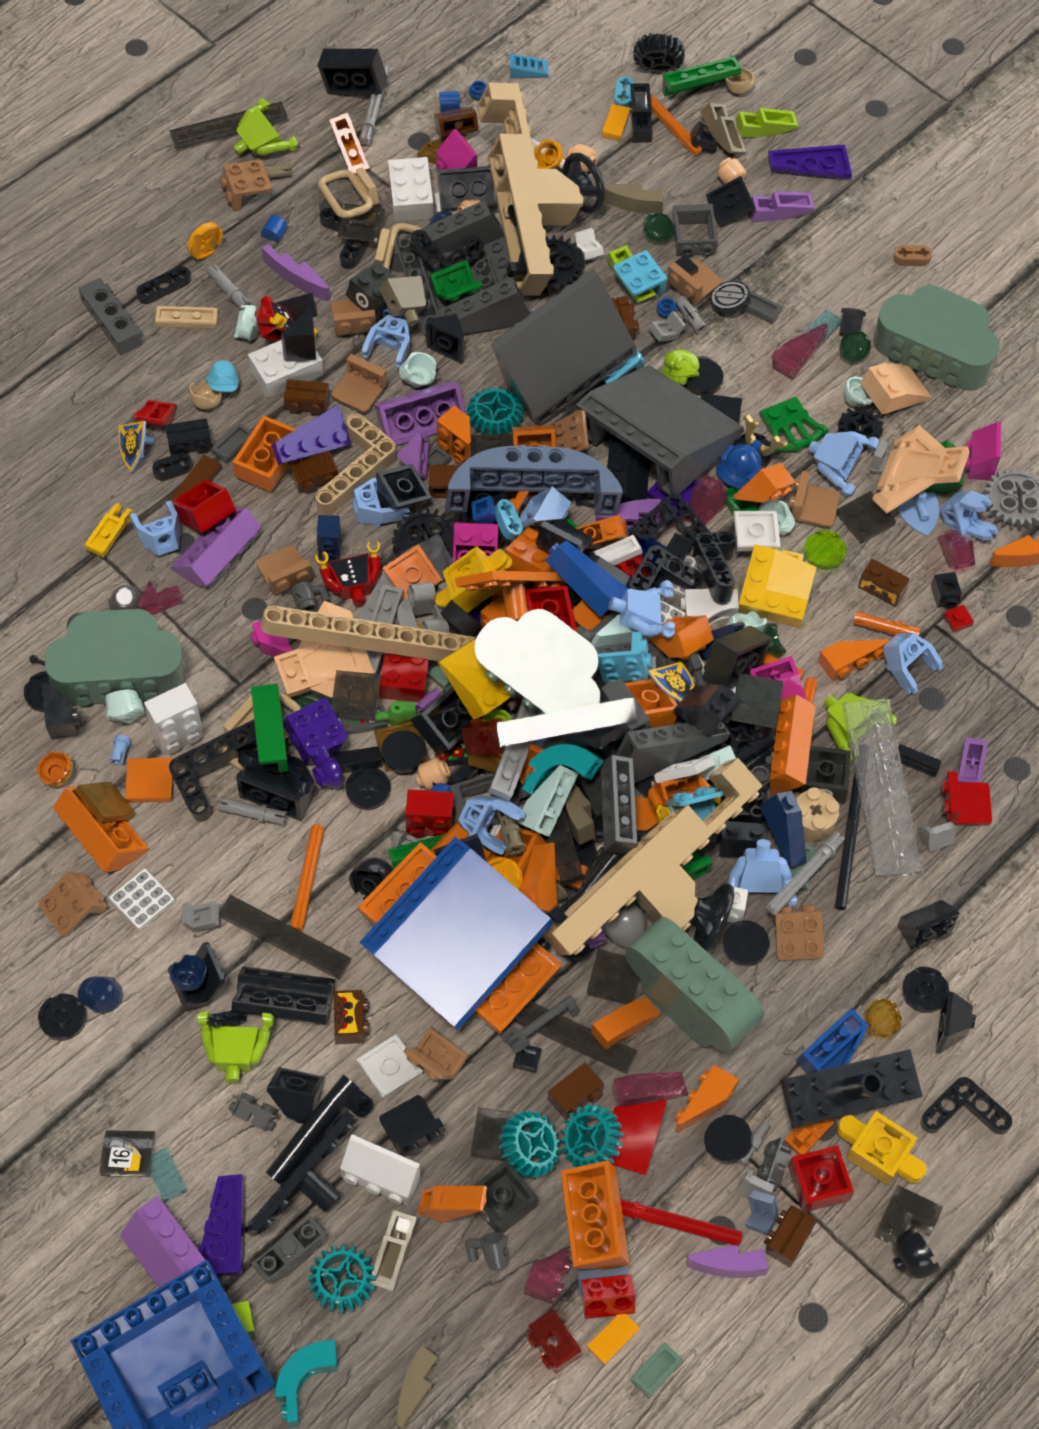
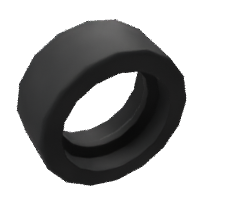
M450 600L440 612L447 621L465 636L474 637L482 628V625L473 616L466 613L453 600Z

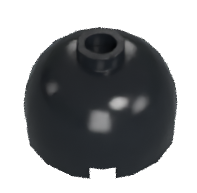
M377 857L366 858L354 867L349 876V883L356 894L359 891L365 896L362 898L365 900L394 869L383 859Z
M915 1227L909 1228L897 1238L893 1249L896 1256L893 1259V1263L900 1273L905 1271L910 1277L921 1279L940 1270L938 1262L934 1264L930 1259L934 1254L918 1231L915 1233Z

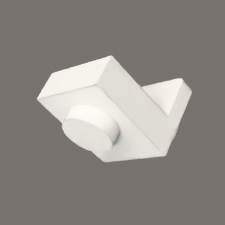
M592 228L574 233L577 247L581 248L585 260H593L597 256L604 255L603 247L595 240V233Z
M734 887V900L727 919L728 922L735 923L743 920L748 895L747 889Z

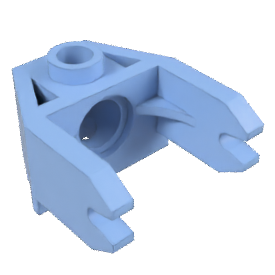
M387 315L371 327L362 348V357L367 359L375 344L399 350L396 358V367L400 368L410 353V336L407 321Z
M376 478L370 479L354 490L352 506L358 523L372 524L380 527L384 523L402 521L403 516L409 517V507L381 509L377 497Z
M971 490L958 492L940 508L944 524L956 531L961 537L968 534L981 540H992V534H998L994 524L980 520L977 517L976 512L986 511L985 506H991L988 496Z
M170 500L165 502L169 516L141 526L136 513L129 514L143 548L151 550L157 556L177 550L180 545V537L182 536L178 514Z
M914 633L897 634L883 647L887 660V670H891L899 685L907 694L911 692L916 694L918 692V686L906 667L919 655L922 656L927 666L933 671L936 669L940 671L943 668V662L932 644Z
M479 795L467 800L458 819L463 828L468 831L469 836L477 833L481 844L493 852L501 855L504 852L506 853L505 842L487 832L496 810L498 809L516 820L524 819L526 813L512 802L496 796Z

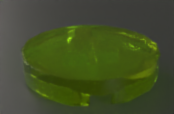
M829 530L815 532V534L807 538L804 545V556L808 563L821 570H832L839 567L844 562L847 554L845 541L837 533Z

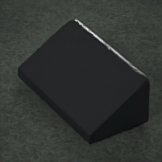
M313 293L276 302L286 307L294 322L309 308L313 311V318L317 317Z
M378 746L334 753V758L339 764L342 773L353 772L361 767H382Z

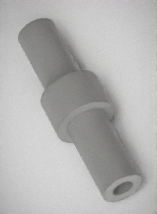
M762 1121L753 1135V1146L749 1154L738 1160L740 1164L746 1165L754 1151L759 1150L763 1143V1137L771 1127L768 1122Z

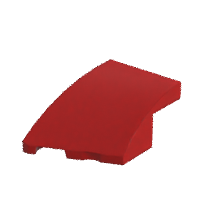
M666 1099L649 1103H635L631 1106L622 1105L614 1107L613 1114L618 1117L616 1122L623 1125L618 1131L622 1132L625 1136L619 1138V1142H622L624 1146L617 1148L620 1155L612 1156L614 1160L612 1165L646 1175L666 1107Z

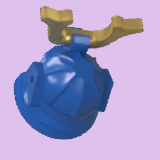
M748 414L743 417L746 423L745 439L747 444L730 445L720 457L721 461L716 465L718 476L730 486L741 489L761 469H764L761 466L762 458L760 453L763 456H768L777 448L787 446V442L781 441L777 435L772 437L770 447L758 441L753 432L755 427L759 425V422L753 421Z

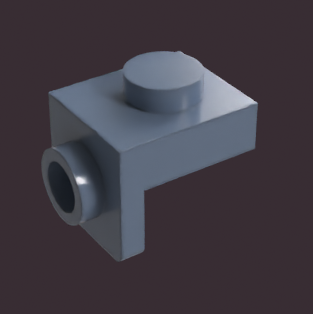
M753 1190L749 1196L752 1214L746 1222V1227L768 1234L779 1216L776 1197Z

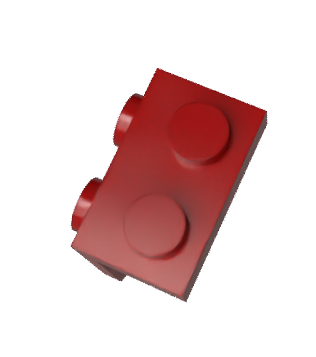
M948 771L945 780L941 782V792L944 793L945 797L943 813L946 814V823L952 822L956 825H990L992 822V808L989 784L958 782L957 772Z

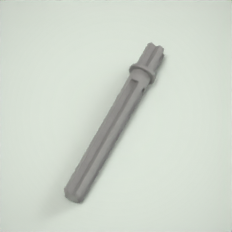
M383 64L386 75H388L389 66L387 64ZM383 92L382 94H371L365 119L360 126V144H370L372 134L376 130L375 121Z
M835 832L826 842H822L811 859L766 906L767 911L772 915H776L829 858H833L836 855V850L845 840L844 836H840L839 832Z

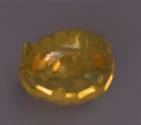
M878 998L866 1008L864 1021L869 1025L867 1028L869 1033L878 1038L887 1039L900 1030L902 1016L897 1009L896 1003L887 998Z

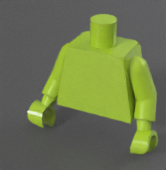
M260 99L255 106L248 109L238 124L236 131L242 139L233 147L239 155H242L248 149L252 151L255 157L285 151L287 148L291 152L297 149L298 141L296 137H291L287 142L283 141L262 113L269 109L268 105H271L265 99Z
M852 693L845 694L839 700L830 695L824 701V706L828 708L826 726L834 738L838 749L851 751L850 762L855 760L854 758L857 757V754L849 749L848 746L877 724L879 718L889 731L897 722L896 717L892 714L887 715L886 711L876 701L856 696Z
M210 1011L200 1012L197 1020L198 1025H201L202 1028L200 1033L208 1061L216 1064L217 1071L225 1072L226 1083H239L240 1072H250L252 1066L259 1063L268 1044L270 1036L269 1027L272 1028L274 1023L273 1015L262 1013L263 1026L258 1030V1027L221 1026L214 1028L212 1026L211 1028L208 1025Z

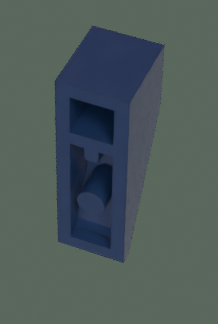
M792 791L776 793L759 807L788 866L803 865L807 860L802 811Z

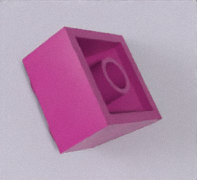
M455 129L437 150L435 165L437 170L477 167V153Z
M996 422L973 431L970 440H966L965 446L968 447L970 452L964 470H968L967 479L990 481L991 476L995 475L1001 458V422Z

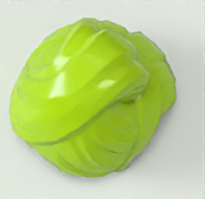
M684 349L673 350L666 354L663 368L661 369L662 374L681 386L686 384L688 378L699 376V360L695 354Z

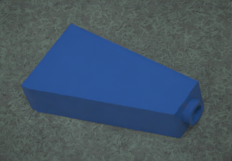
M567 540L560 545L556 543L548 551L550 555L545 561L600 618L610 611L608 608L610 599L612 597L621 599L626 590H628L626 586Z

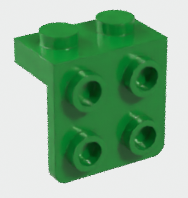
M467 260L428 274L436 297L444 299V301H455L461 298L460 294L466 292L468 294L479 291L478 287L483 285L482 281L474 280Z

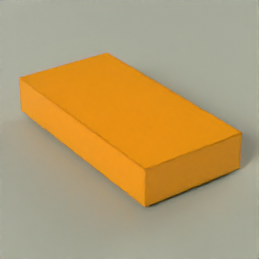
M616 104L611 105L602 131V137L621 141L630 114L629 107Z
M627 1314L617 1315L586 1348L605 1366L640 1331V1327Z

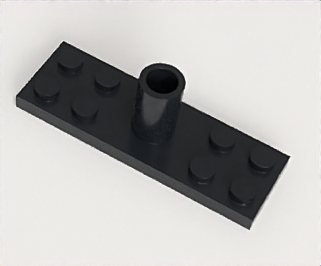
M911 1049L780 1080L792 1128L923 1096Z
M348 1110L336 1119L246 1225L244 1231L249 1236L256 1232L260 1234L273 1222L270 1217L272 1214L276 1215L289 1203V1200L286 1198L295 1187L323 1212H326L341 1193L312 1167L321 1157L324 1159L326 1155H329L337 1146L335 1140H340L353 1127L350 1122L355 1116Z

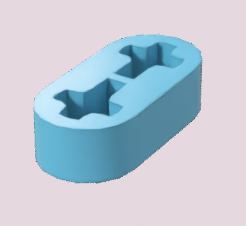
M622 76L617 80L614 104L630 108V83H634L632 78Z
M502 499L495 506L496 521L503 536L509 540H514L523 531V526L513 503Z

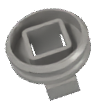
M429 581L409 585L407 590L408 597L400 603L397 611L396 625L419 628L414 616L432 613L434 619L423 620L420 629L452 633L454 626L440 614L442 608L435 603L436 593L433 583Z

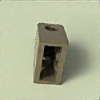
M422 277L387 279L380 286L379 290L392 316H405L408 326L419 323L418 314L426 307Z

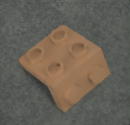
M261 160L223 165L220 185L222 189H225L226 201L231 204L233 211L241 210L242 196L271 191L272 185Z
M698 259L691 260L699 267L698 272L692 276L673 262L668 266V283L695 305L722 283V279Z
M350 299L331 302L336 336L366 333L376 324L375 310L363 311Z
M350 354L346 359L347 373L331 395L334 400L361 413H367L387 386V371L379 365L366 361L362 357Z
M578 410L554 423L557 447L584 452L588 449L586 414L584 410Z
M802 471L800 479L796 478V484H794L793 491H797L796 496H791L789 508L793 509V517L796 521L827 528L833 527L840 493L808 485L810 473Z
M294 545L280 549L256 561V565L273 596L292 588L298 583L313 579L312 566L309 560H303Z
M68 871L39 901V907L61 936L69 935L89 912L103 914L108 908L103 901V895L94 889L91 885V879L86 874Z
M813 904L801 905V909H792V906L785 905L776 915H772V920L776 926V954L779 960L817 959L823 957V916L820 909L815 908Z
M429 1027L417 1047H406L403 1051L408 1056L406 1059L417 1067L419 1065L427 1070L425 1073L436 1081L438 1079H454L470 1056L433 1027Z

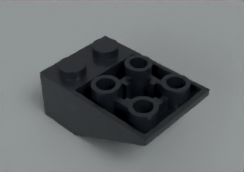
M759 789V795L750 803L746 801L741 806L743 809L741 813L734 818L730 817L724 822L726 827L720 831L719 856L739 858L744 855L745 849L756 848L758 840H768V824L759 807L768 800V790ZM724 795L722 796L721 802L726 798Z

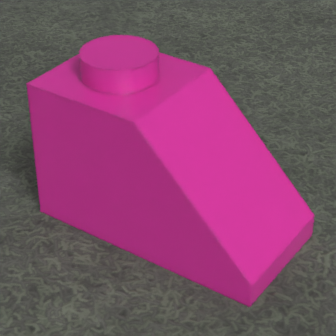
M261 621L252 623L253 632L250 633L251 640L254 646L258 645L261 653L275 657L292 651L286 637L264 633L260 626Z

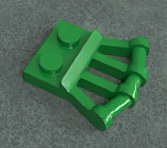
M797 397L762 409L759 412L760 418L772 437L775 435L779 437L778 433L782 432L788 441L787 446L777 448L774 451L775 454H781V452L785 451L797 453L806 446L809 448L812 441H817L821 436L824 437L829 432L824 424H819L809 417L807 409L803 408ZM802 423L807 425L815 432L811 435L808 434ZM795 427L802 439H795L790 428Z

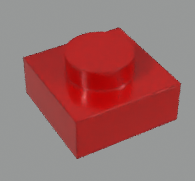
M964 604L945 611L943 615L953 633L969 628L974 623Z

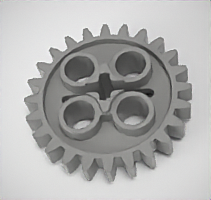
M1013 467L1012 472L1005 468L1004 473L997 471L996 476L992 475L990 481L986 482L983 495L988 496L991 501V506H985L986 510L990 509L988 515H995V522L1002 520V526L1009 523L1010 529H1013L1014 525H1017L1019 530L1022 529L1023 525L1030 529L1031 524L1038 526L1039 475L1033 477V471L1026 474L1024 468L1017 472L1016 467Z

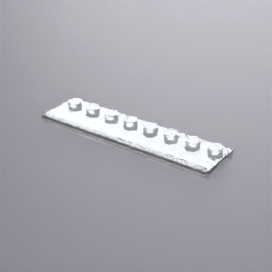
M889 699L844 701L843 710L874 875L876 878H880L881 876L920 874L922 867Z

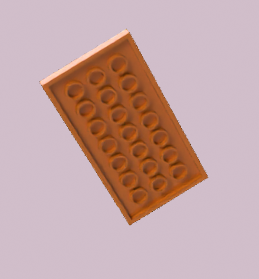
M420 842L358 906L357 910L375 925L437 856ZM536 942L474 1013L498 1034H501L555 975L562 964Z

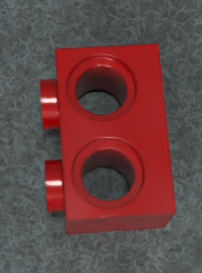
M632 1275L581 1280V1299L585 1319L634 1314L635 1291Z

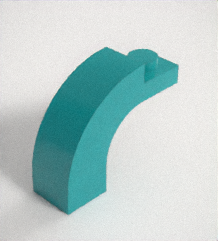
M561 744L549 747L541 751L529 762V765L535 770L525 778V784L522 789L532 795L560 765L565 768H573L583 777L591 780L604 760L594 753L575 745Z
M335 1340L309 1344L294 1353L283 1366L277 1380L275 1397L277 1403L286 1402V1404L281 1405L282 1421L287 1420L289 1428L299 1427L298 1394L303 1383L316 1374L337 1372Z

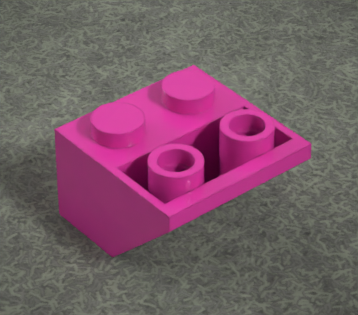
M453 522V563L476 546L487 556L497 551L498 524Z
M792 656L750 670L751 675L783 681L781 700L793 695H798L807 700Z

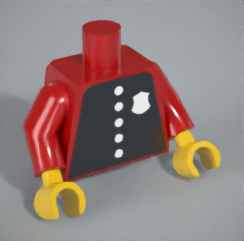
M265 296L260 300L262 306L255 310V318L261 337L278 342L282 340L281 333L294 321L286 307L274 303L271 296ZM314 328V334L316 336L318 330Z
M378 541V548L376 550H371L369 547L370 543L368 542L367 549L371 552V556L365 553L328 562V566L326 565L328 561V554L326 552H322L324 556L323 562H320L317 554H315L314 561L321 567L319 571L324 585L334 594H339L342 600L352 599L354 606L364 605L366 603L365 596L372 593L371 587L377 584L381 573L380 556L377 555V551L380 549Z

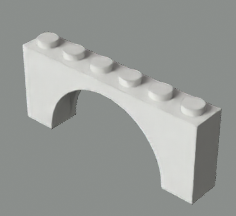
M685 589L684 598H680V610L685 612L684 616L706 615L710 627L721 621L730 620L733 615L738 613L739 609L738 589H733L732 599L727 603L715 601L709 589ZM698 651L692 653V655L697 654L699 656ZM690 658L683 660L685 667H687ZM701 660V663H702V665H703V668H702L701 671H702V673L704 674V671H705V670H704V663H703L702 660ZM736 686L730 688L734 693L736 690Z

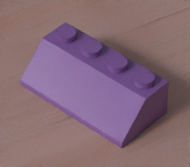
M455 381L445 382L374 404L383 433L391 438L395 445L409 442L416 434L429 436L437 433V420L452 406H456L466 414L459 384Z
M236 508V511L231 513L225 520L219 521L213 525L212 529L203 532L170 568L195 586H209L216 580L215 576L230 565L229 561L244 550L243 546L257 536L256 532L261 528V525L247 508Z
M158 1196L136 1210L120 1234L158 1288L205 1261L204 1257Z

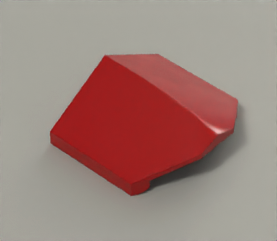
M148 400L144 407L135 412L132 419L165 427L167 424H172L177 404Z

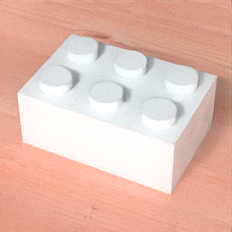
M428 158L388 160L394 222L431 219L433 216V197Z
M282 340L248 354L249 369L268 399L285 392L287 379L310 381L323 375V363L317 351L316 360L286 362L283 358Z
M186 683L144 702L151 735L163 756L168 753H175L181 747L189 743H196L200 738L204 737L198 704Z

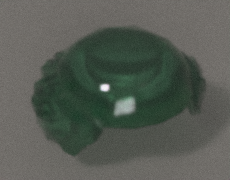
M651 213L643 222L644 233L652 242H666L674 235V225L666 214Z
M862 331L845 334L839 345L841 357L849 362H858L865 359L871 349V341Z
M767 623L763 633L772 637L767 652L774 657L780 658L787 651L783 648L778 638L777 623Z

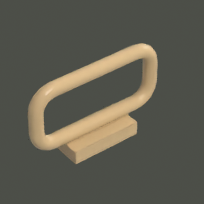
M363 167L356 169L357 176L350 170H339L323 176L318 182L320 191L335 214L341 218H352L371 210L373 205L379 203L376 185ZM340 178H348L365 204L351 210H342L326 184Z
M407 223L395 224L391 230L382 228L374 263L379 261L389 270L397 233L399 231L412 233L422 228Z
M279 693L280 702L293 712L301 709L290 697ZM252 695L223 725L225 733L254 719ZM283 728L284 738L286 739L289 735L287 734L285 728ZM223 746L224 753L227 750V747ZM239 758L229 761L241 771L246 768L238 763Z

